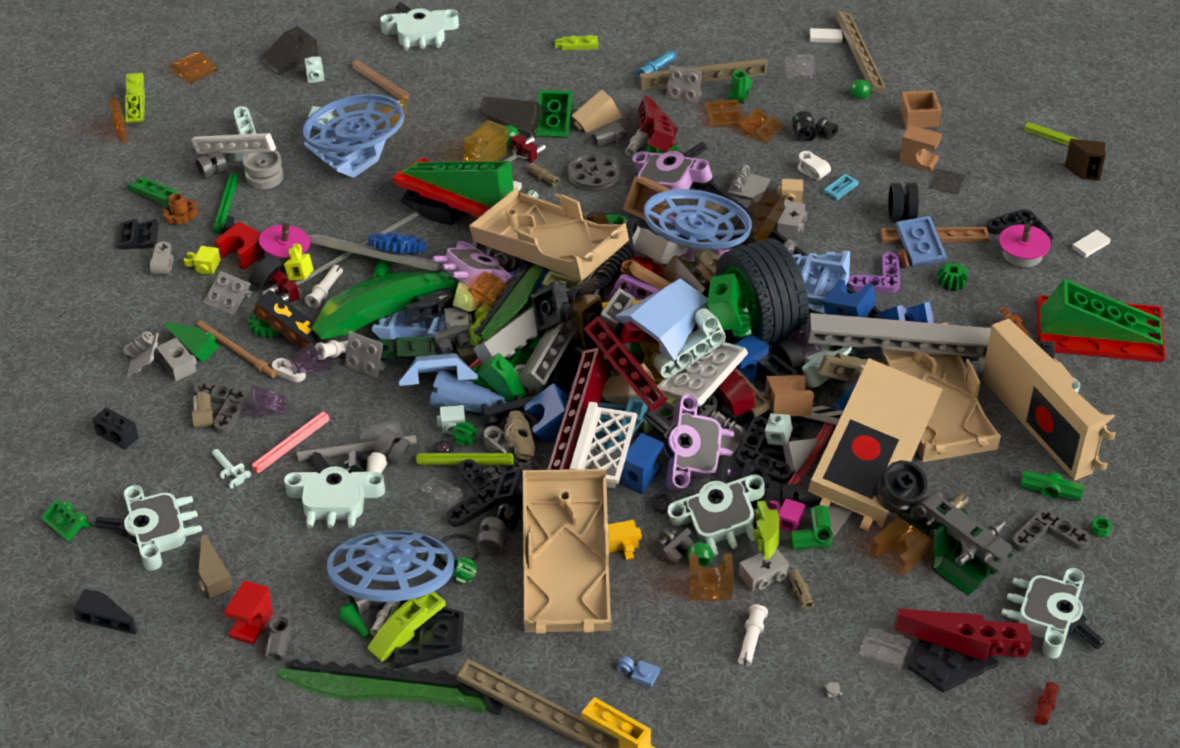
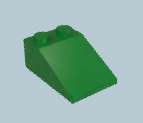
M539 90L535 137L569 138L574 107L572 91Z

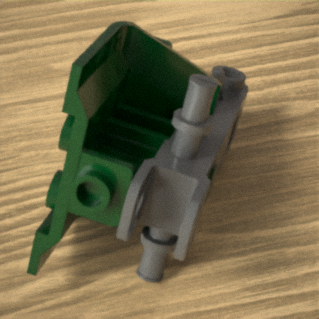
M931 491L918 501L909 512H906L907 514H898L897 519L903 523L906 529L919 535L928 534L932 529L935 530L932 557L933 570L969 596L991 574L995 575L1014 555L1011 553V545L1002 538L997 537L1000 531L1006 527V523L1000 519L995 525L984 527L973 520L966 512V509H958L953 505L952 501L949 502L944 499L940 492Z

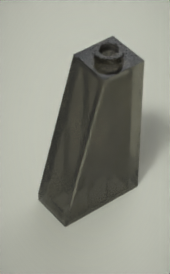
M483 96L482 102L479 104V112L484 118L501 126L512 125L517 128L519 134L528 138L533 137L535 140L544 110L538 102Z

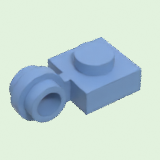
M623 657L617 662V671L625 675H628L629 672L633 673L631 681L650 688L660 672V667L641 660L637 666H634V661L629 657Z

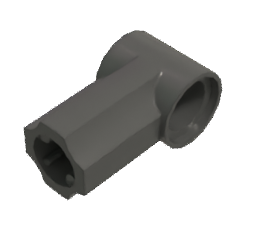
M612 122L607 129L592 134V140L596 147L613 141L619 143L628 138V133L618 122Z
M277 616L270 622V634L265 659L271 662L284 660L288 640L291 637L289 621L283 616Z

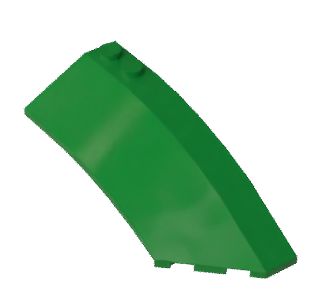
M417 269L392 273L364 281L329 299L313 324L312 330L320 339L349 335L350 331L354 333L355 330L375 320L404 310L405 305L414 303L415 296L448 288L454 298L457 280L447 271Z

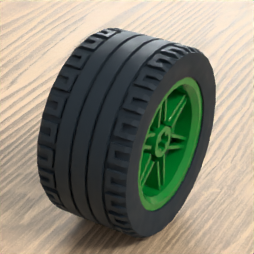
M769 238L726 251L721 255L716 266V276L735 274L745 298V305L749 307L751 334L767 345H771L786 338L798 336L803 332L809 316L807 290L798 264L790 251L781 242Z

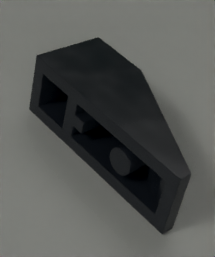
M84 589L73 607L77 621L136 635L137 633L134 619L104 593Z

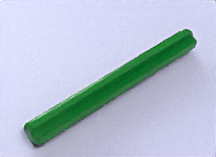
M230 173L212 227L214 234H221L239 179L237 173Z

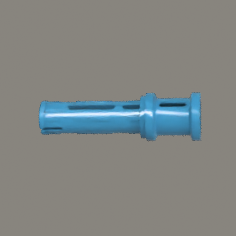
M669 50L655 61L647 62L644 67L638 68L636 70L637 78L639 79V74L657 72L660 68L675 60V52Z

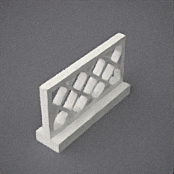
M589 402L570 470L585 469L592 463H594L597 469L607 470L614 467L616 475H606V482L618 484L636 423L637 413L598 407V404L595 402ZM603 414L609 415L612 419L602 423L600 417ZM623 418L631 419L630 423L624 427L619 423V420ZM615 423L619 429L610 433L607 427ZM604 430L607 436L598 440L595 434ZM623 433L626 439L617 443L614 437ZM611 440L615 446L605 450L601 444ZM598 446L602 453L593 457L590 451ZM618 450L621 456L613 460L609 454ZM606 456L609 463L600 467L597 461Z

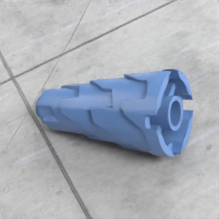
M440 369L433 385L435 387L434 392L431 393L430 406L434 408L463 405L464 412L469 411L483 414L481 404L485 403L488 408L498 405L497 400L502 399L504 403H508L505 401V398L491 392L490 389L476 385L470 380H458L457 375L444 369Z

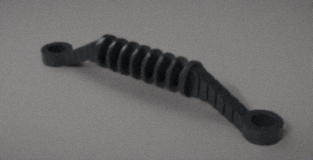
M628 218L626 228L629 241L605 261L592 280L578 286H572L569 289L567 304L572 305L571 301L582 294L611 285L621 272L622 263L631 260L635 255L632 236H634L638 227L637 219Z

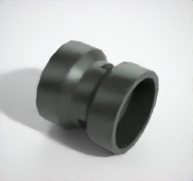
M825 117L820 118L816 123L818 133L824 134L828 139L836 136L839 130V126L836 123L830 122Z

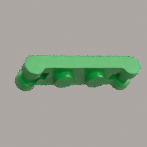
M142 176L136 179L135 183L132 182L127 185L128 190L133 194L138 193L160 202L166 208L169 207V197L172 194L179 193L175 189Z

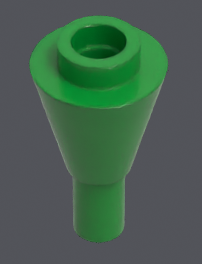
M346 604L339 609L338 619L357 630L364 639L371 635L370 631L363 625V621L354 604Z

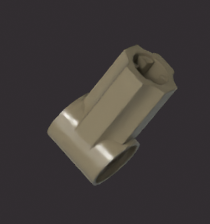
M198 392L196 396H193L194 411H192L194 428L214 426L210 394Z

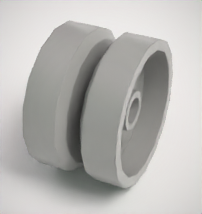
M277 150L273 152H250L243 156L245 180L249 186L260 190L270 189L281 183L283 180V168L281 166V155Z

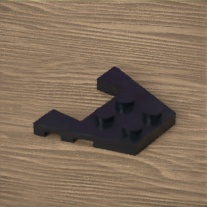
M408 600L400 601V607ZM443 607L424 622L420 627L419 647H396L395 668L462 652L464 612Z
M919 639L907 669L944 693L965 683L972 677L980 676L985 671L998 667L1000 661L992 655H988L986 661L975 658L971 663H968L945 647Z

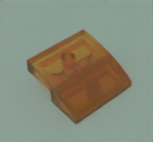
M199 51L171 64L173 70L179 76H183L189 84L217 71L215 64Z
M113 97L109 99L116 136L126 144L128 143V136L122 108L118 100Z
M738 99L705 102V110L710 127L744 124Z
M756 107L737 128L747 136L767 144L785 125L773 114L768 117Z
M484 271L468 288V291L479 303L485 300L492 308V304L498 300V295L504 292L503 287L507 284L498 277Z

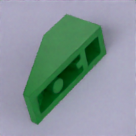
M170 322L164 324L202 362L206 361L220 347L215 342L216 337L209 331L205 333L197 327Z
M500 353L486 360L477 373L507 402L515 401V395L518 394L521 395L522 399L528 397L513 365Z

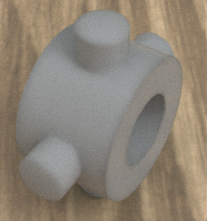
M831 682L828 685H824L827 698L842 695L839 683Z

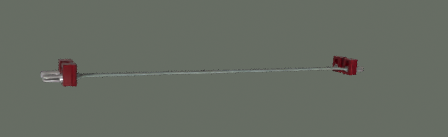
M517 134L511 137V147L514 155L504 161H513L516 158H520L533 163L537 159V155L546 149V146L542 144L537 147L533 144L535 141L533 137L526 139L522 135ZM415 212L380 233L386 234L417 217L420 213ZM368 240L361 244L368 245ZM347 251L311 272L305 280L287 281V276L281 271H277L276 274L271 276L273 286L262 292V294L264 295L269 290H272L274 293L278 292L279 294L284 292L281 298L290 303L300 300L298 285L353 253Z

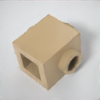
M782 179V186H778V195L782 197L783 202L802 203L803 180Z

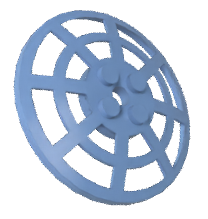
M376 94L350 96L333 101L315 111L306 120L303 134L306 142L317 150L325 152L361 150L374 146L396 133L404 122V111L398 101L388 96ZM368 103L366 110L345 113L343 107ZM375 103L392 107L393 110L386 115L380 111L373 110ZM336 110L339 115L326 123V125L317 123L319 119ZM398 113L400 117L395 126L390 127V118ZM370 115L380 117V119L374 121ZM341 121L339 124H337L336 127H331L335 123ZM385 122L384 129L376 130V126ZM312 127L321 130V139H310ZM326 133H335L336 137L326 139ZM379 134L374 139L368 140V138L372 137L373 135ZM340 141L343 143L341 145H335L331 142ZM357 142H361V144H356V145H351V146H349L350 144H355V143H357Z
M690 189L664 191L652 196L644 207V219L654 232L672 242L693 248L723 249L736 246L749 237L752 228L750 216L743 208L727 198L705 191ZM686 198L699 201L698 206H676L672 199ZM663 201L670 207L664 210L661 215L651 211L655 205ZM707 201L730 210V212L722 215L711 209L704 208ZM672 213L676 215L675 221L666 217ZM649 215L659 220L661 228L652 222ZM738 216L743 222L745 229L734 230L729 219ZM665 223L674 226L676 230H668ZM724 223L728 230H718V225ZM744 234L738 239L728 241L732 238L733 235ZM676 235H683L689 238V240L680 238ZM716 235H727L721 240L714 238ZM697 240H708V241H710V242H706V243H705V242H696V241H697Z
M401 530L378 531L354 537L339 545L330 554L327 561L328 578L336 588L356 598L381 602L409 600L429 594L447 583L454 571L453 554L444 543L422 533ZM396 537V538H403V539H401L400 541H398V540H390V539H387V538ZM377 539L379 541L373 545H363ZM416 541L424 547H413L409 543ZM344 550H348L346 562L334 567V559ZM355 550L365 551L364 556L352 559ZM416 553H428L427 561L416 558ZM435 553L448 556V562L443 571L433 566ZM365 562L369 570L364 571L357 564ZM414 565L419 566V568L404 573V571L410 569ZM349 568L353 573L363 578L358 586L345 581L337 573ZM426 571L437 576L424 584L411 588L407 582V579L416 577ZM377 572H378V573H384V574H394V573H395V575H381V574H376V573H377ZM371 580L384 582L398 581L400 589L374 590L368 589L367 586Z

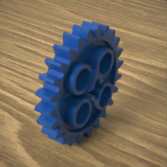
M387 232L386 234L374 233L369 235L368 245L383 251L409 254V252L421 253L426 251L427 241L415 236Z

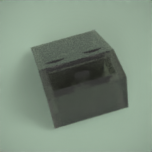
M296 26L284 32L260 58V61L278 75H281L305 63L304 58L319 56L317 40L299 26Z

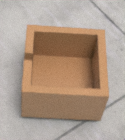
M935 90L902 92L900 110L906 129L909 125L920 128L939 127L942 110Z
M634 177L623 210L645 220L644 207L646 202L652 196L671 189L646 177ZM665 201L660 202L651 211L661 215L666 210L664 205H667ZM649 215L653 223H659V220Z

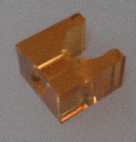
M898 516L872 539L870 555L876 559L884 552L893 551L899 553L897 574L904 577L929 554L931 538Z
M689 554V601L732 600L734 578L732 554H724L723 562L715 568L700 566L697 554Z

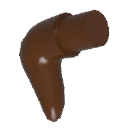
M899 249L897 254L903 268L909 267L910 264L906 250Z

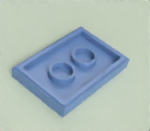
M931 216L896 222V229L912 267L940 263L947 260Z

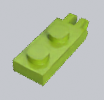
M592 35L562 37L555 40V48H561L562 50L598 49V37Z

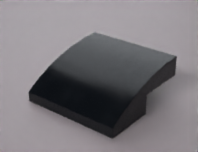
M132 219L120 223L117 242L118 249L154 248L157 244L159 226L157 220L153 219L139 223L137 219Z

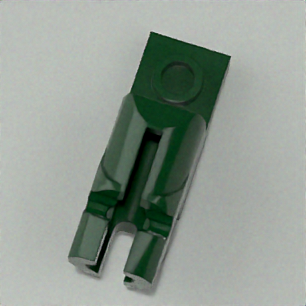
M396 337L395 339L375 340L383 343L382 348L385 346L389 347L387 351H382L381 359H404L435 355L434 337Z

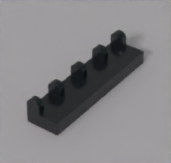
M538 389L533 390L534 396L522 399L521 395L518 394L515 395V401L504 403L502 399L497 400L498 405L488 408L485 403L481 404L484 425L489 426L500 423L504 416L512 411H525L523 406L540 394Z

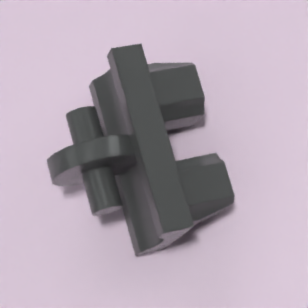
M449 322L444 323L445 329L440 330L438 334L434 335L436 349H440L443 354L451 353L453 351L452 345L457 343L462 349L469 347V330L467 325L451 327Z
M686 528L675 538L677 535L676 531L672 530L669 532L668 530H663L660 533L661 541H659V545L661 547L666 545V547L663 548L662 553L657 559L660 561L666 559L674 566L683 557L676 549L679 547L687 554L689 547L694 543L689 537L691 531Z

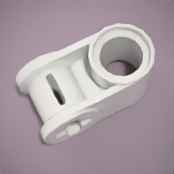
M803 151L799 154L800 163L798 164V170L811 179L814 178L816 181H819L831 171L829 163L812 152Z

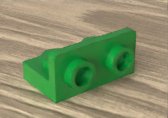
M55 499L40 517L69 542L82 526L87 529L91 527L86 522L87 517L80 511L75 513L73 511L75 507L66 500L61 502Z

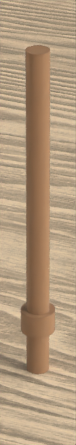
M203 321L197 322L198 328L212 333L217 341L254 365L256 370L266 373L271 378L276 377L277 372L270 368L268 363L262 359H257Z

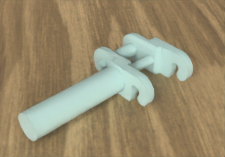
M218 449L213 450L212 455L225 468L220 473V477L222 479L225 478V474L226 476L234 475L236 477L229 483L231 489L234 488L233 484L238 486L244 482V479L251 476L250 471L244 470L243 464L233 466Z

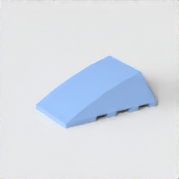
M320 133L312 137L311 140L321 139ZM326 133V139L336 137L335 133ZM374 135L368 138V140L374 139ZM386 140L374 146L351 152H325L311 147L307 142L304 143V146L337 172L354 178L378 162ZM335 141L331 143L335 145H341L343 142ZM357 142V143H355V144H350L349 146H351V145H356V144H361V142Z
M843 251L837 254L827 252L823 255L809 253L808 256L794 254L793 257L799 266L806 286L809 309L825 314L823 300L839 279L845 280L846 284L848 282L850 252Z
M678 279L617 314L615 318L622 324L629 321L636 324L660 342L659 351L675 361L677 354L683 348L686 339L694 329L696 312L707 307L708 298L682 279Z
M404 309L389 314L386 318H381L379 325H374L372 331L381 340L395 339L396 337H434L440 330L445 329L444 310L441 311V317L408 325L405 322Z
M456 353L416 357L410 368L401 378L399 386L419 384L418 373L439 372L440 369L447 371L457 370L458 380L478 378L477 374Z

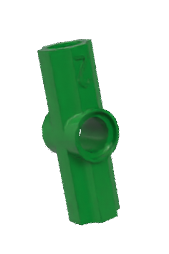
M1026 470L1023 472L1020 487L1041 492L1044 497H1053L1052 499L1063 497L1081 502L1085 486L1063 480L1062 476L1058 473L1050 472L1042 475Z

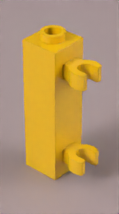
M634 520L608 524L609 553L623 550L626 560L634 559V548L639 547V540L642 539L640 528H636Z

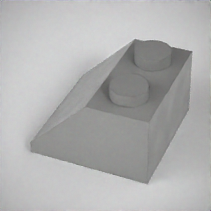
M641 228L634 245V249L639 251L640 256L648 259L650 257L653 259V263L661 266L663 263L668 264L674 255L681 256L689 248L688 246L672 242L652 230Z

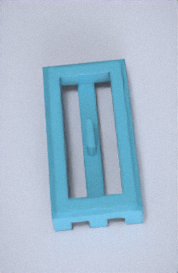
M844 174L823 190V194H828V197H833L837 201L858 186L859 181Z

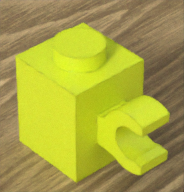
M293 244V248H289L291 258L284 264L289 280H305L314 270L309 254H301L300 244Z
M201 246L197 254L187 252L188 259L184 258V265L188 267L195 265V271L200 274L213 275L220 263L219 249Z

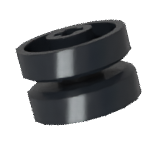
M890 183L888 191L890 221H901L903 216L905 220L917 218L919 210L917 183H906L904 189L901 183Z
M903 460L892 462L877 479L874 486L875 496L879 504L892 513L903 514L909 512L925 495L928 488L927 478L924 472L912 462Z

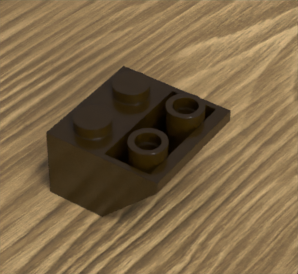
M1070 139L1065 167L1081 179L1100 181L1106 155L1105 142Z

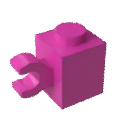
M786 498L782 507L777 501H770L768 509L778 511L779 529L791 532L798 530L804 518L805 504Z

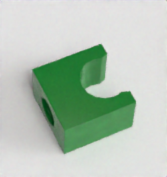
M735 274L711 277L707 302L710 312L719 320L723 330L742 328L738 305H745V298Z

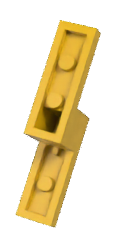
M595 697L581 712V718L618 738L619 748H655L650 745V728Z

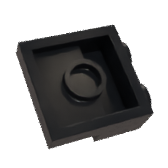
M552 282L548 284V287L540 288L537 290V293L531 295L537 332H544L566 321L563 305L568 303L565 284Z

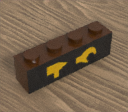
M269 290L256 302L253 314L270 325L273 330L285 336L288 341L300 347L303 352L314 356L315 345L327 342V339H320L312 330V326L315 323L313 320L272 290Z

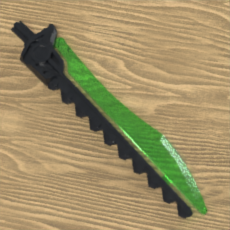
M523 260L520 263V267L514 271L515 275L509 279L510 284L503 287L504 292L498 295V300L492 304V309L486 313V318L480 321L481 326L474 330V334L483 337V340L487 341L488 336L508 322L527 302L534 284L545 267Z
M299 659L292 660L288 665L289 669L278 670L280 678L282 677L307 690L340 699L419 700L472 708L478 712L488 709L490 713L501 715L503 703L456 680V675H451L446 670L438 671L437 674L431 673L426 668L421 669L419 672H413L408 667L395 671L392 667L385 666L380 670L371 664L366 665L364 668H358L353 663L340 667L336 662L321 665L315 660L309 664H303Z

